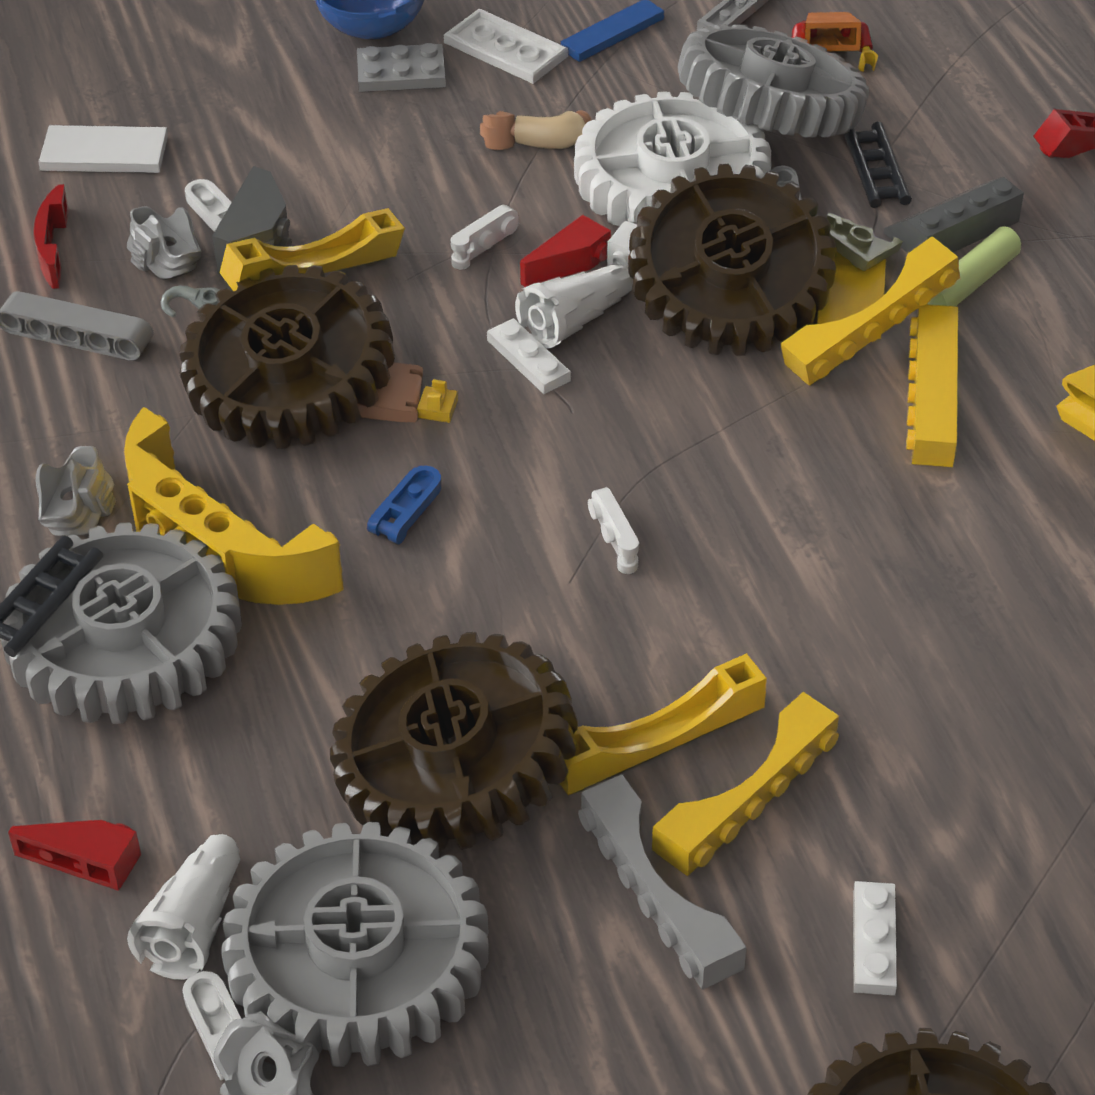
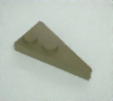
M829 212L826 218L831 225L829 237L835 240L837 252L862 271H866L895 254L902 245L903 241L899 238L893 237L892 242H888L874 237V229L857 225L853 221Z

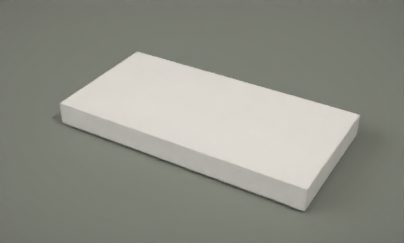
M482 9L476 10L444 34L445 44L532 84L568 57V48Z
M49 125L39 159L40 171L160 172L168 138L167 127Z

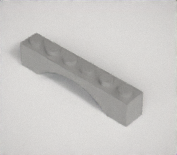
M623 774L581 792V809L578 811L582 826L587 832L592 831L598 839V846L602 855L607 860L612 859L623 885L627 889L632 888L637 895L638 904L643 914L647 918L652 917L657 924L663 943L668 948L673 947L678 954L681 968L688 978L694 977L700 988L704 990L743 971L745 967L746 945L725 916L704 910L685 900L671 889L652 867L640 838L642 801Z

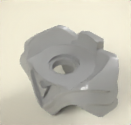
M141 206L130 211L131 234L127 241V249L131 252V263L139 270H151L157 277L168 279L187 274L196 268V262L201 258L202 251L194 235L191 217L185 208H177L174 214L168 218H163L148 206ZM165 241H172L175 245L167 246Z
M76 447L61 468L40 464L37 469L38 520L43 526L49 528L53 535L80 536L89 534L90 528L96 527L99 518L110 515L114 508L116 499L113 496L112 490L115 484L112 477L104 469V465L98 457L96 447ZM73 491V499L62 500L67 492Z
M262 1011L247 1015L242 1019H235L226 1027L214 1051V1063L225 1079V1082L220 1087V1094L313 1095L310 1087V1078L314 1065L318 1061L319 1053L310 1042H307L306 1045L298 1043V1038H296L295 1034L278 1024H274ZM268 1056L272 1057L276 1066L265 1062V1058Z

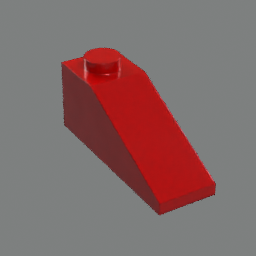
M1054 109L1033 137L1040 144V150L1050 158H1070L1095 149V113Z
M582 214L520 260L521 285L527 287L534 283H542L557 277L562 278L591 270L601 261L607 259V246L611 238V230Z
M104 820L12 826L8 831L15 856L117 891L120 890L141 856L137 832L121 823L113 824Z

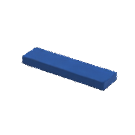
M641 0L562 40L561 45L568 48L569 56L581 62L663 20L664 10L649 0Z

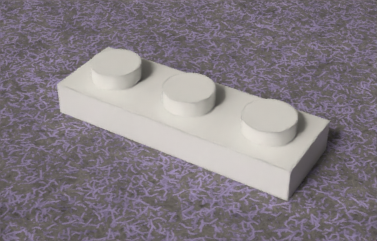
M514 318L487 331V341L543 394L571 381V371Z
M855 881L854 993L895 995L896 993L895 884Z

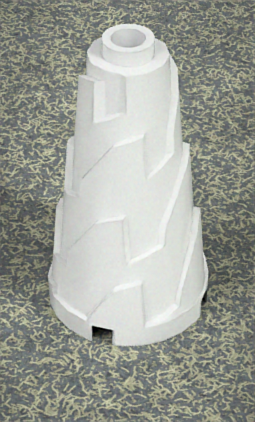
M610 265L588 273L583 271L562 279L557 277L542 283L531 284L522 288L524 290L517 294L515 310L518 322L524 328L528 326L532 332L531 335L546 349L552 348L560 344L562 340L583 328L582 325L602 315L604 310L618 303L621 297L632 290L633 279L630 277L628 269L622 266Z
M224 834L210 835L203 845H200L194 853L188 856L177 873L164 883L154 899L150 901L133 922L127 936L128 946L140 964H142L145 956L154 962L150 971L166 978L185 980L198 973L199 969L203 970L209 957L210 946L222 919L219 916L229 894L230 882L240 861V850L231 837Z

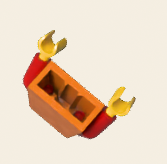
M849 12L808 13L806 20L794 25L792 38L797 36L808 40V44L820 45L826 48L827 51L862 52L858 64L859 70L864 72L865 64H870L872 70H875L878 55L872 51L873 45L869 27L865 22L860 21Z

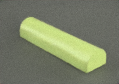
M1006 226L996 229L959 260L960 279L953 286L944 289L933 297L928 305L956 307L1020 253L1021 241L1018 234Z

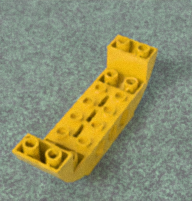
M145 407L140 410L131 423L124 447L129 479L127 485L136 532H140L144 525L152 523L159 524L162 536L170 530L178 529L185 532L186 544L192 540L202 541L208 546L206 556L212 554L221 557L225 573L232 575L237 585L238 598L242 600L274 605L300 604L323 599L344 590L340 544L331 532H325L315 524H312L281 547L277 540L262 534L250 521H244L235 515L226 504L218 503L208 496L203 488L194 486L184 479L181 473L175 470L174 450L171 446L168 422L161 415H156Z

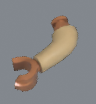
M578 110L576 112L566 111L561 115L552 117L518 115L515 121V115L499 111L497 115H483V123L480 124V135L484 137L486 148L494 150L509 149L514 146L515 141L518 144L537 148L566 149L576 144L578 137L582 135L583 127L587 122L591 121V117L587 112Z

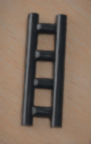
M882 122L873 123L871 126L872 130L856 132L853 128L845 133L846 142L870 206L878 208L882 204L881 199L897 197L902 205H908L912 198ZM877 142L879 148L862 150L860 143ZM884 160L886 167L869 168L867 161ZM891 179L893 186L876 187L874 180Z
M62 535L1 602L0 638L8 641L4 646V651L9 656L15 657L75 590L78 582L100 562L104 555L98 548L93 547L83 556L69 550L73 546V541L68 536ZM58 561L74 567L64 580L48 574ZM37 585L52 591V594L42 605L26 599ZM14 610L31 616L19 630L3 623Z

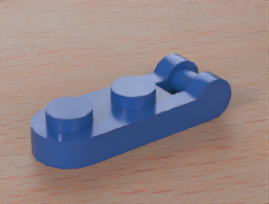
M427 465L418 466L409 471L371 515L367 523V531L377 536L384 534L389 541L398 545L401 544L409 528L440 493L441 474L439 471ZM390 518L396 519L394 523H391L388 520Z

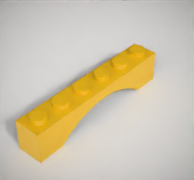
M386 208L363 213L336 233L305 245L291 247L273 246L263 243L256 238L228 243L220 274L231 289L236 291L238 289L236 282H240L247 277L253 282L260 279V272L269 268L273 269L275 275H281L286 266L297 265L299 273L305 274L309 267L315 265L322 266L324 273L396 257L405 227L391 210Z
M933 236L907 254L905 265L897 281L874 304L859 313L841 320L824 324L806 325L783 341L781 348L784 364L809 386L818 379L824 378L832 369L845 360L851 359L856 352L870 342L876 341L881 334L895 324L904 321L916 309L928 304L933 297L944 289L953 286L960 279L958 256Z
M746 653L714 667L702 681L685 695L649 716L616 726L591 727L582 725L578 727V730L574 733L577 742L576 753L571 759L565 760L569 773L565 781L561 782L560 785L567 795H571L765 708L767 678Z
M802 692L779 713L775 745L761 767L743 783L720 795L699 801L678 803L653 826L652 851L686 876L690 875L698 866L704 867L712 859L714 852L724 842L726 844L730 843L749 819L755 820L762 813L765 804L774 796L780 797L788 788L791 780L799 773L801 775L805 774L817 756L823 751H830L834 747L839 737L837 733L839 715L805 692Z

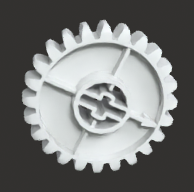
M667 91L658 92L657 98H650L647 94L635 95L634 103L620 100L614 103V110L609 108L600 110L596 113V120H591L585 124L582 135L578 137L575 144L574 178L576 184L579 185V193L582 199L590 202L593 212L599 215L607 214V222L613 225L620 226L624 220L637 224V215L640 210L651 206L652 195L657 190L670 192L671 180L673 178L682 176L689 182H693L694 169L703 167L713 176L717 175L719 164L727 163L731 166L733 174H740L743 166L752 165L756 169V177L763 178L767 172L771 171V148L769 142L765 140L764 131L759 129L757 125L743 124L738 122V118L734 116L726 117L718 113L716 107H708L699 100L693 99V95L689 92H680L678 97H672L670 92Z

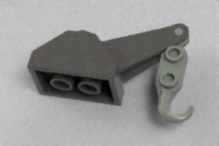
M256 166L252 167L213 233L212 239L217 274H220L228 243L256 238L263 243L273 246L291 247L292 239L289 238L288 231L290 220L287 219L286 204L270 171ZM182 285L174 286L162 295L161 307L167 315L175 317L176 312L170 308L169 303L176 297L189 300L198 310L206 304L217 305L218 302L215 294L220 289L213 287L192 288Z

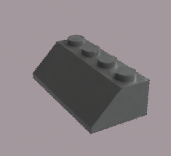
M1003 176L980 184L885 227L884 234L891 240H893V237L902 240L901 248L907 253L932 236L950 251L955 252L989 236L999 227H1009L1019 222L1024 192Z

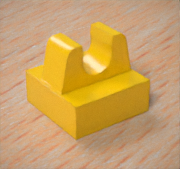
M433 379L432 387L425 386L417 407L418 418L450 423L458 402V391L449 390L446 381Z

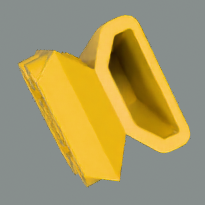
M1094 364L1071 373L1062 379V386L1070 395L1056 405L1062 421L1095 441Z

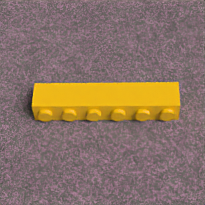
M926 304L918 308L917 317H911L909 336H915V339L910 338L909 358H915V360L909 361L908 380H912L914 383H909L907 403H913V406H908L907 426H912L913 430L908 429L906 450H912V464L953 467L957 446L958 307Z

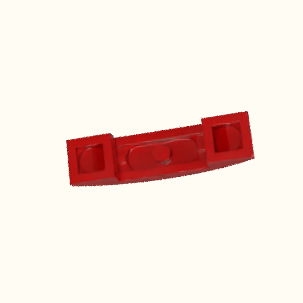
M58 184L46 196L38 209L34 223V240L41 271L53 289L60 287L62 270L57 244H52L54 228H67L69 211L64 184Z

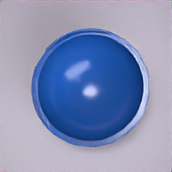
M315 0L325 20L338 31L355 38L380 39L406 28L421 10L424 0Z

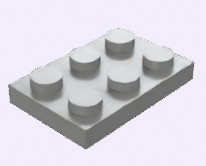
M425 43L423 45L357 48L359 92L446 87L442 44Z

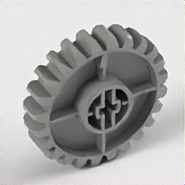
M723 24L700 28L688 36L683 44L678 62L680 82L694 97H698L700 102L708 107H716L717 112L726 117L734 116L738 118L737 121L743 124L758 125L759 129L770 132L773 129L779 130L784 135L794 136L795 133H799L803 137L814 138L817 135L829 137L835 136V134H845L859 124L869 97V87L866 85V79L850 63L844 62L845 60L839 55L827 53V49L820 45L808 44V40L797 36L794 38L788 37L787 33L776 30L774 33L769 32L766 28L754 26L753 29H750L745 25L734 24L730 27Z
M127 522L119 523L116 525L114 533L107 534L104 527L97 526L90 528L89 538L81 540L77 535H69L68 537L73 541V546L69 550L85 556L93 547L98 548L104 555L100 562L78 582L75 590L15 657L9 656L4 651V646L8 641L1 639L5 659L11 666L15 681L21 687L28 688L30 697L38 704H48L52 701L56 714L61 716L71 715L79 708L82 722L93 723L98 721L102 713H109L112 724H123L127 720L129 712L137 711L141 719L147 720L154 718L156 714L155 706L163 704L168 710H176L182 707V693L187 692L192 696L201 695L207 690L205 676L215 678L221 676L225 671V658L235 653L238 645L236 634L240 632L242 626L237 585L232 575L225 573L224 563L220 556L212 554L206 556L208 546L200 540H192L186 544V534L181 530H170L162 536L159 524L149 523L144 525L140 532H133L132 524ZM45 548L39 553L40 560L51 548ZM58 561L48 574L64 580L74 567ZM29 564L22 568L19 572L20 580L31 571L35 564ZM16 583L9 587L6 593V597L19 583ZM37 585L26 599L42 605L52 594V591ZM14 610L3 623L19 630L31 616Z
M367 822L363 825L361 834H352L347 823L335 824L332 828L331 838L324 839L318 831L310 830L303 833L304 847L296 849L291 844L282 843L275 848L276 865L266 861L257 862L251 869L253 884L246 883L238 886L233 895L235 909L228 912L224 918L223 930L225 941L221 948L224 970L228 975L230 994L237 1005L244 1007L245 1017L262 1011L274 1024H278L295 1034L296 1038H298L297 1042L301 1045H306L307 1042H310L315 1046L319 1054L322 1049L329 1050L332 1066L344 1067L349 1062L351 1053L360 1052L363 1062L367 1066L378 1065L381 1060V1049L390 1047L396 1056L404 1058L412 1054V1037L417 1035L424 1042L433 1043L441 1038L440 1019L449 1023L458 1022L465 1014L464 999L475 997L482 986L481 970L486 968L489 962L487 910L480 903L479 887L474 879L463 876L462 863L452 855H445L439 858V845L431 838L422 839L413 846L411 845L410 829L404 827L394 829L389 837L381 836L378 822Z

